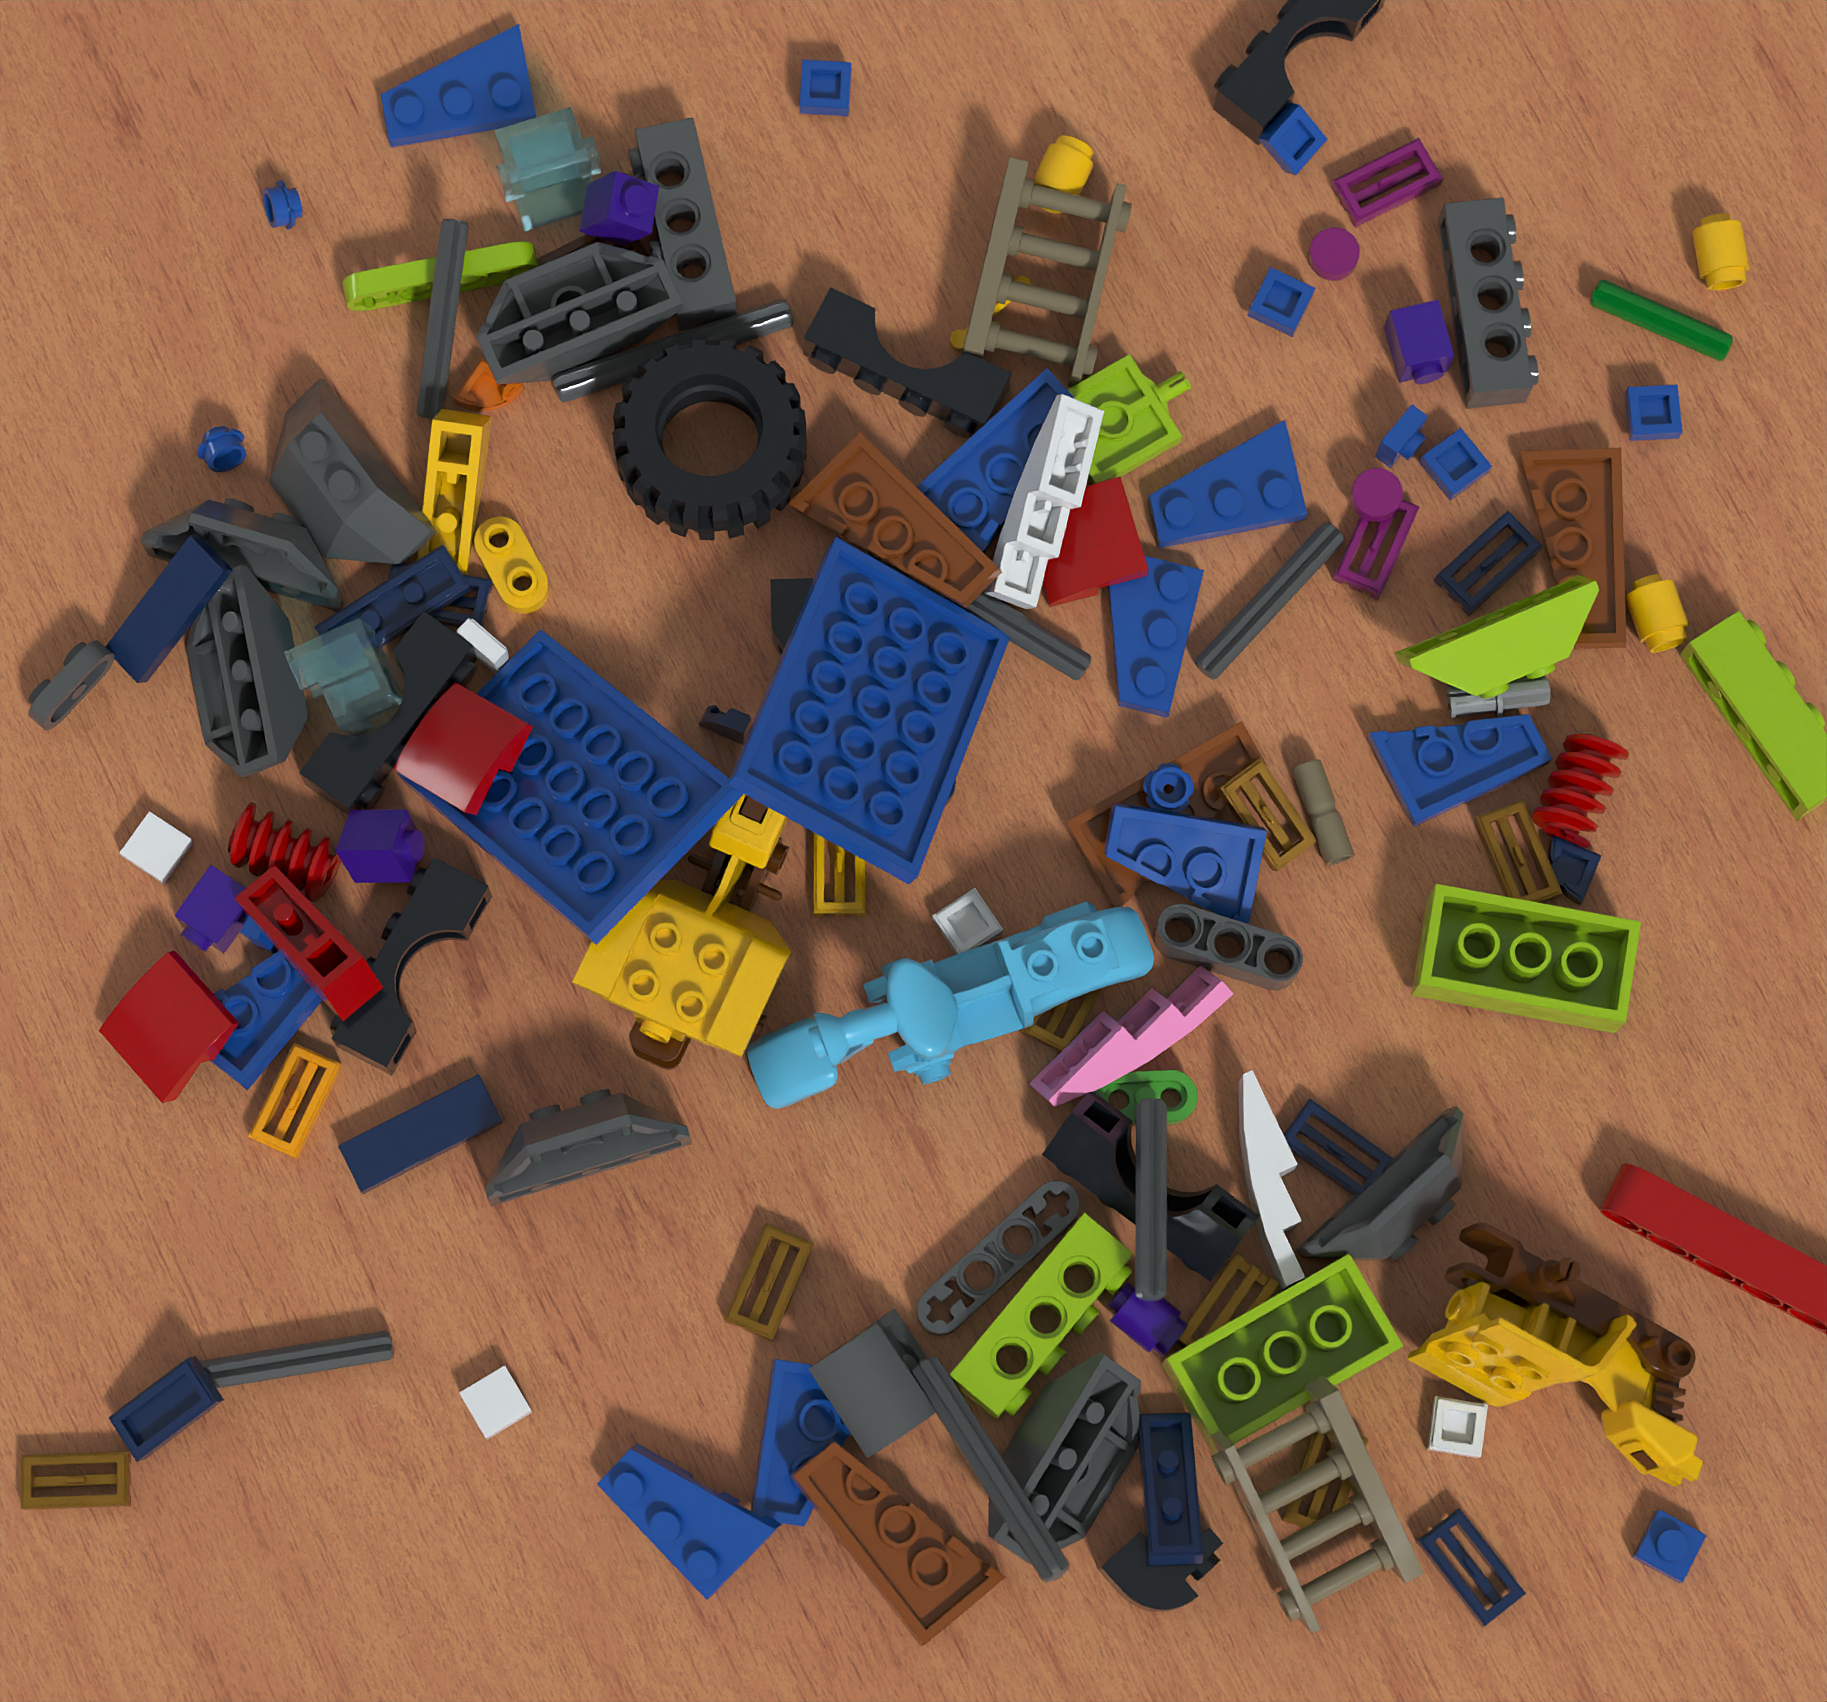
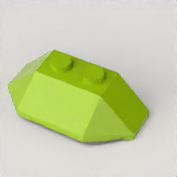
M1577 575L1560 584L1420 643L1394 652L1397 662L1474 696L1479 695L1482 699L1500 695L1510 688L1509 682L1526 676L1527 679H1534L1547 675L1556 669L1554 663L1570 657L1599 592L1596 580Z

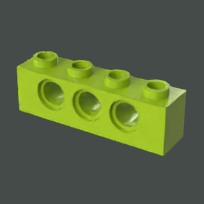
M1084 1213L951 1372L950 1377L957 1388L996 1421L1004 1411L1013 1417L1033 1393L1026 1385L1039 1370L1047 1376L1065 1355L1066 1351L1059 1346L1071 1330L1080 1336L1100 1311L1093 1304L1106 1289L1114 1295L1133 1271L1126 1264L1132 1257L1133 1252ZM1071 1267L1086 1269L1092 1277L1091 1289L1084 1293L1072 1292L1064 1283V1272ZM1038 1307L1051 1308L1058 1315L1059 1327L1054 1332L1048 1334L1036 1331L1030 1322L1031 1312ZM1006 1347L1019 1349L1026 1359L1025 1368L1017 1374H1007L1001 1371L996 1362V1355L1001 1349Z

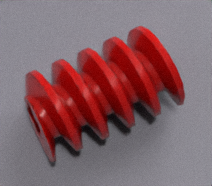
M1571 734L1566 737L1563 743L1566 752L1560 753L1555 761L1558 770L1551 772L1547 782L1550 788L1543 790L1539 798L1542 807L1536 808L1531 817L1534 824L1551 838L1557 836L1586 848L1590 844L1579 835L1580 831L1596 832L1598 825L1589 819L1587 814H1603L1606 810V807L1596 800L1595 796L1596 794L1611 796L1614 791L1602 779L1604 776L1619 778L1622 772L1610 761L1612 758L1626 760L1629 752L1606 738L1592 734Z
M253 802L249 803L240 815L229 839L228 852L230 853L231 864L241 868L249 862V872L256 877L263 875L275 865L299 891L305 887V897L309 901H318L331 886L341 864V859L337 853L335 855L329 854L331 838L325 836L314 847L310 845L312 829L307 827L296 839L292 837L294 824L292 820L288 819L276 830L273 828L275 812L269 811L260 821L255 820L256 804Z

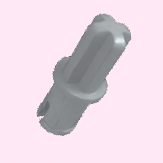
M1546 676L1534 679L1518 678L1508 683L1510 688L1506 692L1486 699L1447 685L1448 706H1451L1449 708L1450 717L1456 718L1457 716L1496 712L1497 716H1502L1503 710L1547 705L1550 703L1551 698L1549 681Z

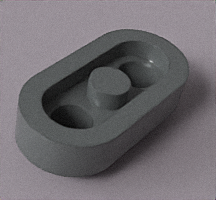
M98 640L92 641L89 644L85 642L77 644L66 656L63 662L65 667L52 681L46 679L41 682L29 696L28 702L31 704L28 713L29 717L44 730H50L57 726L105 676L113 664L115 655Z

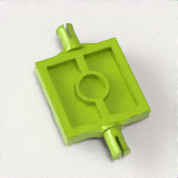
M1128 354L1068 389L1076 400L1104 411L1088 475L1091 485L1122 477L1181 443L1183 436L1169 416L1167 402L1191 390V385L1188 379H1185V374L1182 371L1155 385L1153 381L1142 374L1131 355Z

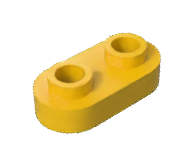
M502 516L484 521L475 533L474 545L477 556L488 577L492 580L501 601L509 610L515 613L528 614L537 611L547 601L549 582L522 528L514 520ZM497 534H504L509 538L508 543L500 548L492 546L490 541ZM520 577H527L532 581L529 589L519 591L513 587L514 582Z

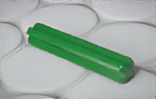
M1600 280L1597 283L1590 298V304L1595 308L1718 361H1723L1726 358L1733 343L1732 335L1606 280Z

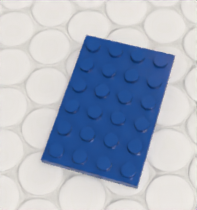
M835 537L827 546L727 785L901 881L910 884L919 875L1010 637L1000 629Z
M541 629L477 692V694L533 725L512 771L498 770L477 815L463 812L402 774L397 773L407 786L595 945L611 931L743 795V793L727 785L729 778Z

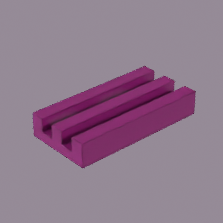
M1417 138L1334 179L1331 188L1335 195L1339 194L1341 198L1340 204L1345 211L1348 210L1351 215L1350 221L1354 228L1440 186L1443 178L1420 138ZM1415 155L1419 160L1354 194L1349 189ZM1426 172L1427 176L1360 208L1359 204Z
M1402 499L1397 510L1405 513V516L1376 581L1367 578V575L1393 516L1380 521L1358 573L1348 570L1369 523L1368 520L1360 517L1333 577V581L1340 584L1346 582L1352 585V589L1359 592L1361 589L1371 593L1370 597L1379 600L1419 506Z

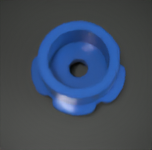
M279 180L276 182L275 187L263 189V205L270 226L272 228L285 226L286 229L293 228L295 226V218L302 217V204L296 188L288 189L285 183Z
M226 426L214 427L202 437V443L197 448V455L199 459H204L209 469L214 472L232 470L240 465L246 457V450L242 442L245 437L238 429H229Z
M1165 763L1158 766V770L1150 771L1146 775L1143 782V790L1147 793L1146 802L1151 809L1178 813L1188 806V798L1194 791V785L1190 775L1182 771L1178 765ZM1169 784L1172 786L1173 791L1171 794L1164 792V785Z

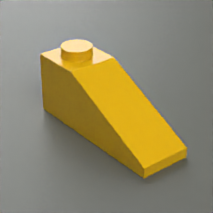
M441 409L432 419L422 512L437 532L418 549L417 561L441 545H444L463 575L468 574L487 464L492 416Z

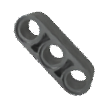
M1175 904L1169 906L1162 911L1154 929L1153 939L1156 948L1166 957L1196 967L1201 965L1208 971L1264 989L1277 991L1288 987L1293 983L1302 967L1303 954L1301 948L1293 939L1190 905ZM1172 921H1182L1191 929L1192 938L1182 943L1175 942L1166 935L1165 925ZM1223 936L1231 937L1239 943L1241 954L1235 958H1225L1216 951L1214 941ZM1271 952H1279L1285 955L1289 960L1290 970L1284 974H1275L1269 971L1265 966L1264 956Z

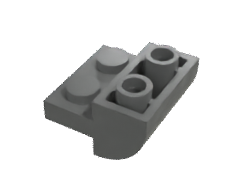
M895 1309L882 1316L852 1339L808 1368L867 1458L890 1445L936 1413V1410L912 1375V1370L927 1356Z

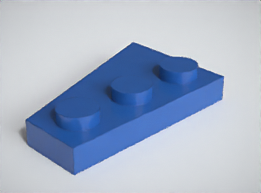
M519 24L381 94L391 148L537 123Z
M1285 420L1149 495L1148 506L1158 549L1306 519L1307 510Z
M1145 556L1149 569L1146 577L1108 586L1118 706L1168 718L1204 570Z
M1529 714L1468 721L1467 724L1434 727V725L1415 727L1414 730L1400 732H1371L1367 737L1413 827L1549 764L1552 760Z
M1113 802L1103 853L1106 857L1159 885L1166 886L1205 909L1249 924L1267 830L1260 826Z
M280 951L252 968L250 975L224 991L221 988L214 993L239 1024L215 1060L210 1062L248 1090L322 1002V999Z
M775 1359L772 1362L750 1511L762 1518L767 1515L784 1525L804 1527L814 1507L790 1475L830 1442H836L839 1446L843 1447L851 1433L810 1373L808 1368L813 1365Z
M640 1444L630 1448L597 1483L706 1600L713 1596L782 1525L767 1515L762 1518L739 1505L741 1501L723 1491L719 1494L694 1480L692 1473Z

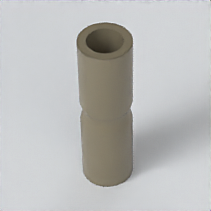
M1312 760L1296 766L1292 769L1305 809L1311 816V825L1325 865L1331 866L1351 859L1355 854L1341 815L1335 808V798L1321 760Z

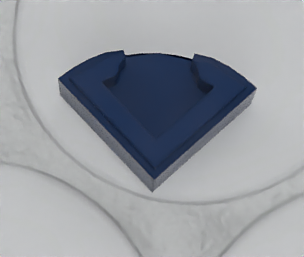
M712 705L706 708L699 726L744 745L752 726V720L750 715L731 708L726 714L720 711L716 705Z
M1553 836L1548 849L1549 862L1562 893L1568 899L1580 905L1585 898L1602 855Z

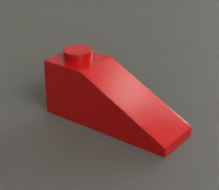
M275 865L234 898L308 985L342 1021L347 1019L383 988L363 956Z

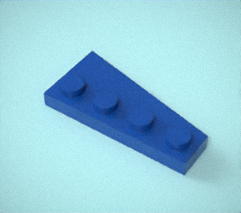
M1047 368L917 486L984 554L1004 526L1015 490L1056 396L1063 394L1075 399Z

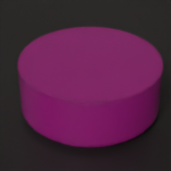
M1328 228L1322 230L1314 237L1308 254L1309 264L1312 270L1323 279L1331 281L1344 279L1356 268L1360 256L1359 244L1356 238L1344 229Z
M1372 468L1362 472L1356 478L1350 493L1351 505L1355 512L1363 519L1373 522L1384 521L1393 516L1399 508L1403 497V489L1399 479L1390 471L1382 468Z

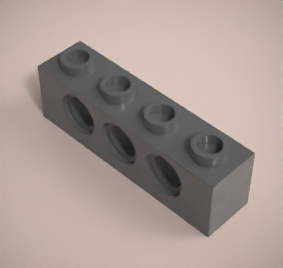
M694 118L635 129L637 147L628 149L630 163L635 178L644 177V181L659 186L653 221L658 239L649 241L652 257L663 259L683 302V307L674 314L678 330L692 329L737 314L736 299ZM667 173H676L683 178L675 186H665L658 181L661 176ZM676 219H687L694 224L686 232H675L668 227ZM691 264L698 265L705 270L701 276L694 279H688L679 274L683 267Z
M1504 198L1446 203L1442 208L1437 223L1466 409L1525 403L1533 385L1538 384L1539 376L1535 355H1528L1526 338H1529L1531 335L1528 308H1521L1518 291L1523 290L1524 277L1521 262L1513 261L1511 244L1516 242L1513 214H1506ZM1474 249H1484L1492 255L1494 261L1490 263L1479 262L1472 256L1471 251ZM1484 295L1492 296L1498 300L1501 308L1498 310L1486 309L1480 304L1478 297ZM1491 342L1499 343L1507 349L1509 355L1502 358L1495 357L1487 351L1485 345Z

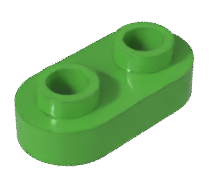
M1177 1070L1129 1072L1094 1091L1108 1103L1109 1096L1113 1093L1125 1095L1128 1100V1106L1119 1111L1133 1121L1132 1126H1136V1106L1142 1099H1161V1094L1168 1090L1177 1093L1180 1102L1176 1107H1167V1125L1185 1121L1195 1109L1198 1099L1197 1088L1192 1079L1185 1073Z

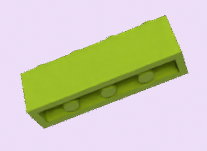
M1737 611L1690 641L1679 656L1793 817L1798 821L1827 802V733L1823 729L1825 728V721L1819 710L1812 703H1805L1794 688L1796 682L1789 668L1781 661L1776 662L1766 649V639L1759 626L1750 619L1746 620L1742 613Z

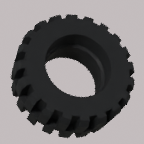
M706 336L691 338L692 347L680 350L677 342L663 347V358L658 362L649 356L639 365L640 376L637 379L629 377L621 389L623 400L616 403L613 415L614 431L612 432L617 468L621 481L625 482L627 494L635 505L642 504L645 507L646 517L655 524L659 525L664 520L670 523V531L683 537L687 535L688 529L699 531L700 540H715V531L728 530L729 538L744 535V526L753 522L756 528H760L769 522L770 511L774 508L782 511L791 500L790 490L792 487L799 486L803 475V462L806 460L807 449L805 410L801 409L800 394L795 384L786 382V371L776 361L766 364L763 351L749 345L745 352L736 349V339L721 337L719 345H706ZM702 402H722L732 405L746 413L755 423L758 432L756 451L745 464L727 474L699 476L688 473L674 465L667 458L662 444L663 431L676 414L691 405Z

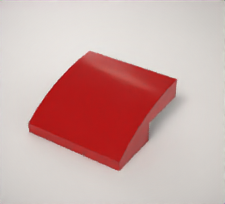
M1121 477L1086 486L1081 507L1070 509L1059 557L1048 559L1042 582L1049 607L1098 595L1099 588L1148 575L1149 569Z
M454 683L422 719L402 750L393 769L463 812L477 815L498 770L512 771L533 725L464 685Z
M170 951L158 960L127 992L107 1017L99 1032L161 1103H165L178 1098L200 1063L215 1060L239 1022L178 953Z

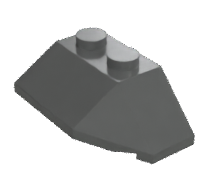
M596 242L505 280L476 338L496 384L549 381L557 373L599 360L641 342L683 307V302L663 259L652 256L646 257L630 250Z
M318 379L285 413L269 482L295 518L303 523L302 527L307 529L314 544L325 558L403 565L437 531L324 379Z
M225 499L224 504L207 500L143 533L141 543L150 557L170 562L190 535H201L231 568L238 565L247 566L266 591L337 612L343 609L344 601L309 532L305 527H302L303 523L290 515L274 513L271 518L254 513L255 509L252 506L239 500Z
M238 565L232 568L231 574L192 623L187 653L205 745L223 762L231 766L238 776L248 777L285 762L309 716L290 620L249 568L245 565Z
M609 1089L584 1095L580 1098L581 1105L561 1111L559 1105L540 1108L529 1114L530 1121L519 1125L485 1188L487 1199L491 1206L498 1205L691 1145L688 1128L622 1092L611 1095Z
M1455 1106L1444 1110L1393 1158L1385 1170L1368 1184L1369 1187L1364 1192L1353 1195L1296 1249L1302 1258L1341 1259L1350 1254L1353 1260L1378 1261L1391 1256L1396 1261L1417 1243L1418 1239L1413 1233L1427 1220L1432 1225H1435L1455 1207L1456 1204L1450 1198L1461 1189L1463 1113L1459 1108Z
M1100 1352L1043 1387L1002 1455L1003 1460L1060 1549L1085 1537L1138 1448L1139 1406L1137 1395L1140 1394L1141 1380ZM989 1498L988 1536L1023 1561L1031 1564Z

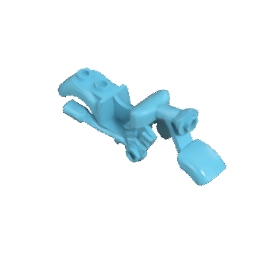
M1085 901L1044 916L1041 924L1036 927L933 963V960L918 963L909 957L890 962L880 968L883 974L882 977L863 984L869 1003L887 1000L886 1003L864 1010L850 1011L840 1018L827 1013L813 1012L815 1018H805L751 1042L747 1049L748 1059L763 1100L773 1109H780L828 1090L835 1085L838 1079L837 1065L873 1044L875 1039L898 1032L906 1045L888 1053L894 1072L905 1070L909 1074L914 1073L915 1077H920L922 1085H927L952 1075L949 1065L952 1064L951 1059L954 1058V1053L960 1048L1033 1025L1034 1016L1040 1015L1059 1004L1091 991L1146 975L1153 967V951L1138 913L1131 907H1113L1097 911L1095 905Z

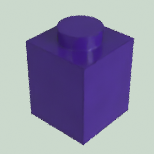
M613 171L587 184L579 232L620 246H625L651 234L659 186L618 171Z
M1439 300L1391 310L1385 322L1384 331L1399 383L1414 380L1415 384H1426L1443 377L1444 372H1447L1454 353Z
M406 809L350 810L335 851L355 883L411 882L417 862L423 857L425 841L422 833L417 829Z
M210 865L174 915L184 927L180 935L204 952H207L209 947L213 946L224 954L244 925L245 911L234 898L246 888Z

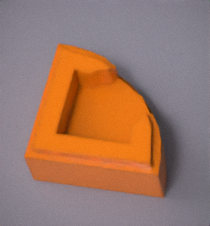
M481 358L453 399L455 404L465 409L490 411L504 407L514 401L524 391V386L522 383L496 384L487 361Z

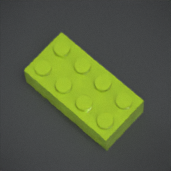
M1435 884L1427 896L1411 996L1616 1033L1627 1020L1641 921Z
M1348 1254L1171 1355L1161 1365L1214 1455L1218 1451L1210 1435L1221 1431L1235 1444L1310 1401L1311 1399L1304 1385L1324 1376L1336 1386L1402 1348L1403 1344L1351 1255Z

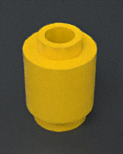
M1066 135L1059 136L1055 143L1048 146L1033 178L1035 179L1034 185L1080 196L1094 166L1091 161L1094 155L1092 148L1077 138ZM1040 207V208H1042V209H1044V210H1046V211H1048V212H1051V213H1055V214H1060V213H1061V212H1059V211H1055V210H1051V209H1047V208Z
M1727 213L1714 214L1700 220L1701 226L1692 231L1700 279L1706 280L1707 289L1710 291L1727 290L1745 284L1747 282L1746 272L1750 269L1742 222L1731 220L1730 214Z
M1654 574L1631 584L1633 591L1625 596V600L1640 643L1647 644L1649 653L1663 652L1688 641L1685 630L1689 627L1674 581L1670 579L1662 580L1660 574Z

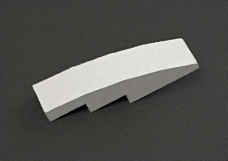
M1063 394L1056 396L1033 445L997 543L993 562L1002 573L984 590L985 594L1024 609L1037 607L1048 559L1059 557L1070 509L1081 507L1104 414L1103 410Z
M1253 1070L1243 1074L1238 1082L1239 1141L1246 1190L1252 1211L1259 1215L1255 1223L1261 1244L1275 1279L1279 1282V1289L1283 1292L1306 1278L1285 1235L1286 1232L1299 1225L1301 1218L1281 1179L1282 1176L1293 1172L1298 1164Z

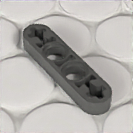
M1058 1180L1050 1181L1040 1186L925 1291L919 1299L916 1311L917 1319L922 1329L936 1336L949 1335L957 1330L1066 1230L1077 1217L1080 1206L1079 1196L1074 1188L1066 1182ZM1049 1193L1054 1198L1059 1197L1061 1194L1065 1195L1068 1201L1064 1208L1068 1215L1063 1218L1057 1213L1051 1215L1042 1225L1051 1232L1042 1237L1037 1225L1029 1218L1023 1216V1214L1030 1209L1034 1218H1036L1044 1211L1047 1205L1046 1200L1043 1198ZM1019 1226L1028 1230L1033 1241L1030 1250L1023 1255H1014L1006 1251L1003 1246L1002 1237L1007 1229ZM977 1261L988 1264L994 1273V1281L991 1286L980 1291L967 1286L963 1275L966 1267ZM953 1279L961 1294L974 1302L968 1308H965L961 1299L957 1301L950 1309L949 1314L953 1320L948 1324L941 1319L935 1323L930 1322L927 1318L931 1313L928 1302L932 1299L939 1303L947 1300L953 1294V1290L945 1285Z

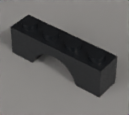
M1288 0L1277 15L1278 24L1269 33L1264 29L1261 30L1247 47L1245 53L1248 57L1237 68L1231 64L1217 79L1214 85L1217 94L1213 110L1255 144L1259 145L1261 143L1258 140L1259 136L1288 103H1292L1295 91L1285 71V59L1289 53L1301 43L1317 37H1337L1352 42L1383 8L1385 0Z
M830 287L803 338L804 355L809 357L808 361L814 367L829 374H835L836 371L853 378L854 384L863 391L873 395H880L883 392L898 399L899 405L906 411L920 417H924L926 413L944 421V426L949 431L964 438H970L971 435H974L997 414L1009 391L1012 372L967 351L953 362L938 368L918 369L904 365L891 357L878 339L875 328L876 308Z
M423 611L393 650L397 664L405 677L404 697L396 714L384 726L367 734L349 736L330 732L299 772L306 786L347 815H349L350 810H371L377 804L385 790V787L381 784L393 770L402 750L425 715L454 683H459L466 687L476 673L477 665L474 663L477 657L473 645L425 611Z
M436 858L432 859L427 869L420 867L416 871L407 889V894L411 896L402 914L395 911L388 920L381 939L385 940L386 943L378 957L375 959L370 956L366 960L383 988L344 1021L335 1014L330 1029L335 1031L332 1040L338 1048L391 1076L417 1032L413 1022L403 1011L400 1001V983L406 966L419 951L433 943L444 940L468 941L492 898L488 885Z
M1092 1091L1087 1093L1069 1114L1042 1155L1054 1163L1063 1174L1072 1177L1095 1194L1104 1205L1115 1209L1136 1225V1156L1131 1142L1133 1121ZM1218 1184L1198 1192H1182L1167 1187V1249L1180 1258L1189 1269L1200 1273L1207 1280L1211 1281L1259 1215Z

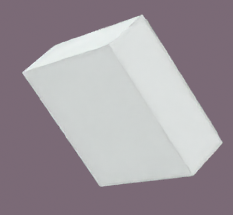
M468 618L456 631L457 635L473 645L477 659L494 674L510 660L507 648L474 619L470 620Z
M149 811L119 854L148 875L165 884L194 842L191 838Z
M976 888L932 915L933 922L955 954L986 945L1003 934L1004 931Z
M505 1365L459 1392L487 1440L532 1413L531 1408Z
M1435 1396L1432 1403L1426 1450L1480 1458L1488 1404Z

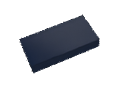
M193 1356L185 1359L108 1418L136 1462L148 1458L224 1401L197 1357Z

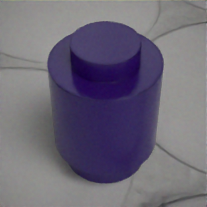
M1128 1281L1108 1305V1307L1115 1311L1109 1320L1146 1352L1149 1353L1151 1350H1154L1161 1357L1168 1352L1188 1326L1179 1317L1181 1311L1164 1297L1159 1301L1138 1299L1135 1294V1287Z

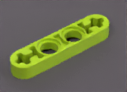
M517 241L465 251L460 293L502 285L505 280L538 267L534 245L530 242ZM436 257L365 270L347 276L342 282L347 307L354 311H367L430 299Z

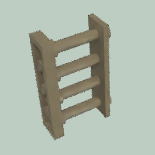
M1009 157L962 354L967 351L982 358L984 350L994 352L995 348L1069 365L1072 367L1067 386L1073 387L1080 382L1082 374L1091 376L1098 347L1089 344L1116 231L1125 233L1132 203L1123 201L1127 186L1118 183L1110 203L1034 185L1035 179L1026 177L1029 162ZM1029 204L1104 222L1105 227L1099 251L1024 233L1023 227L1014 225L1018 207L1028 209ZM1017 252L1094 270L1088 299L1011 280L1012 275L1003 273L1007 255L1017 256ZM1006 300L1083 318L1077 346L1000 328L1001 323L991 321L995 303L1005 304Z
M1324 1376L1304 1385L1312 1402L1305 1406V1413L1236 1449L1234 1444L1221 1431L1210 1435L1218 1453L1211 1456L1212 1462L1224 1484L1233 1483L1283 1588L1282 1591L1276 1593L1281 1608L1290 1622L1298 1619L1311 1634L1321 1629L1311 1609V1605L1381 1568L1384 1572L1391 1569L1405 1583L1424 1574L1339 1389ZM1316 1431L1320 1435L1327 1434L1333 1447L1332 1450L1327 1452V1459L1259 1495L1257 1494L1246 1468ZM1337 1477L1341 1481L1348 1479L1355 1494L1348 1498L1349 1504L1279 1541L1268 1518V1514ZM1358 1523L1363 1527L1369 1524L1376 1539L1369 1543L1370 1550L1303 1586L1300 1585L1289 1560Z

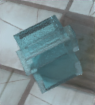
M572 107L494 130L501 164L496 165L499 183L505 201L514 200L524 231L582 214L587 184L593 182L592 175L601 173L599 153L593 136L582 139Z
M360 618L284 652L300 690L303 691L309 688L315 699L324 695L338 728L352 736L363 735L374 730L370 718L402 703L404 696L375 631Z

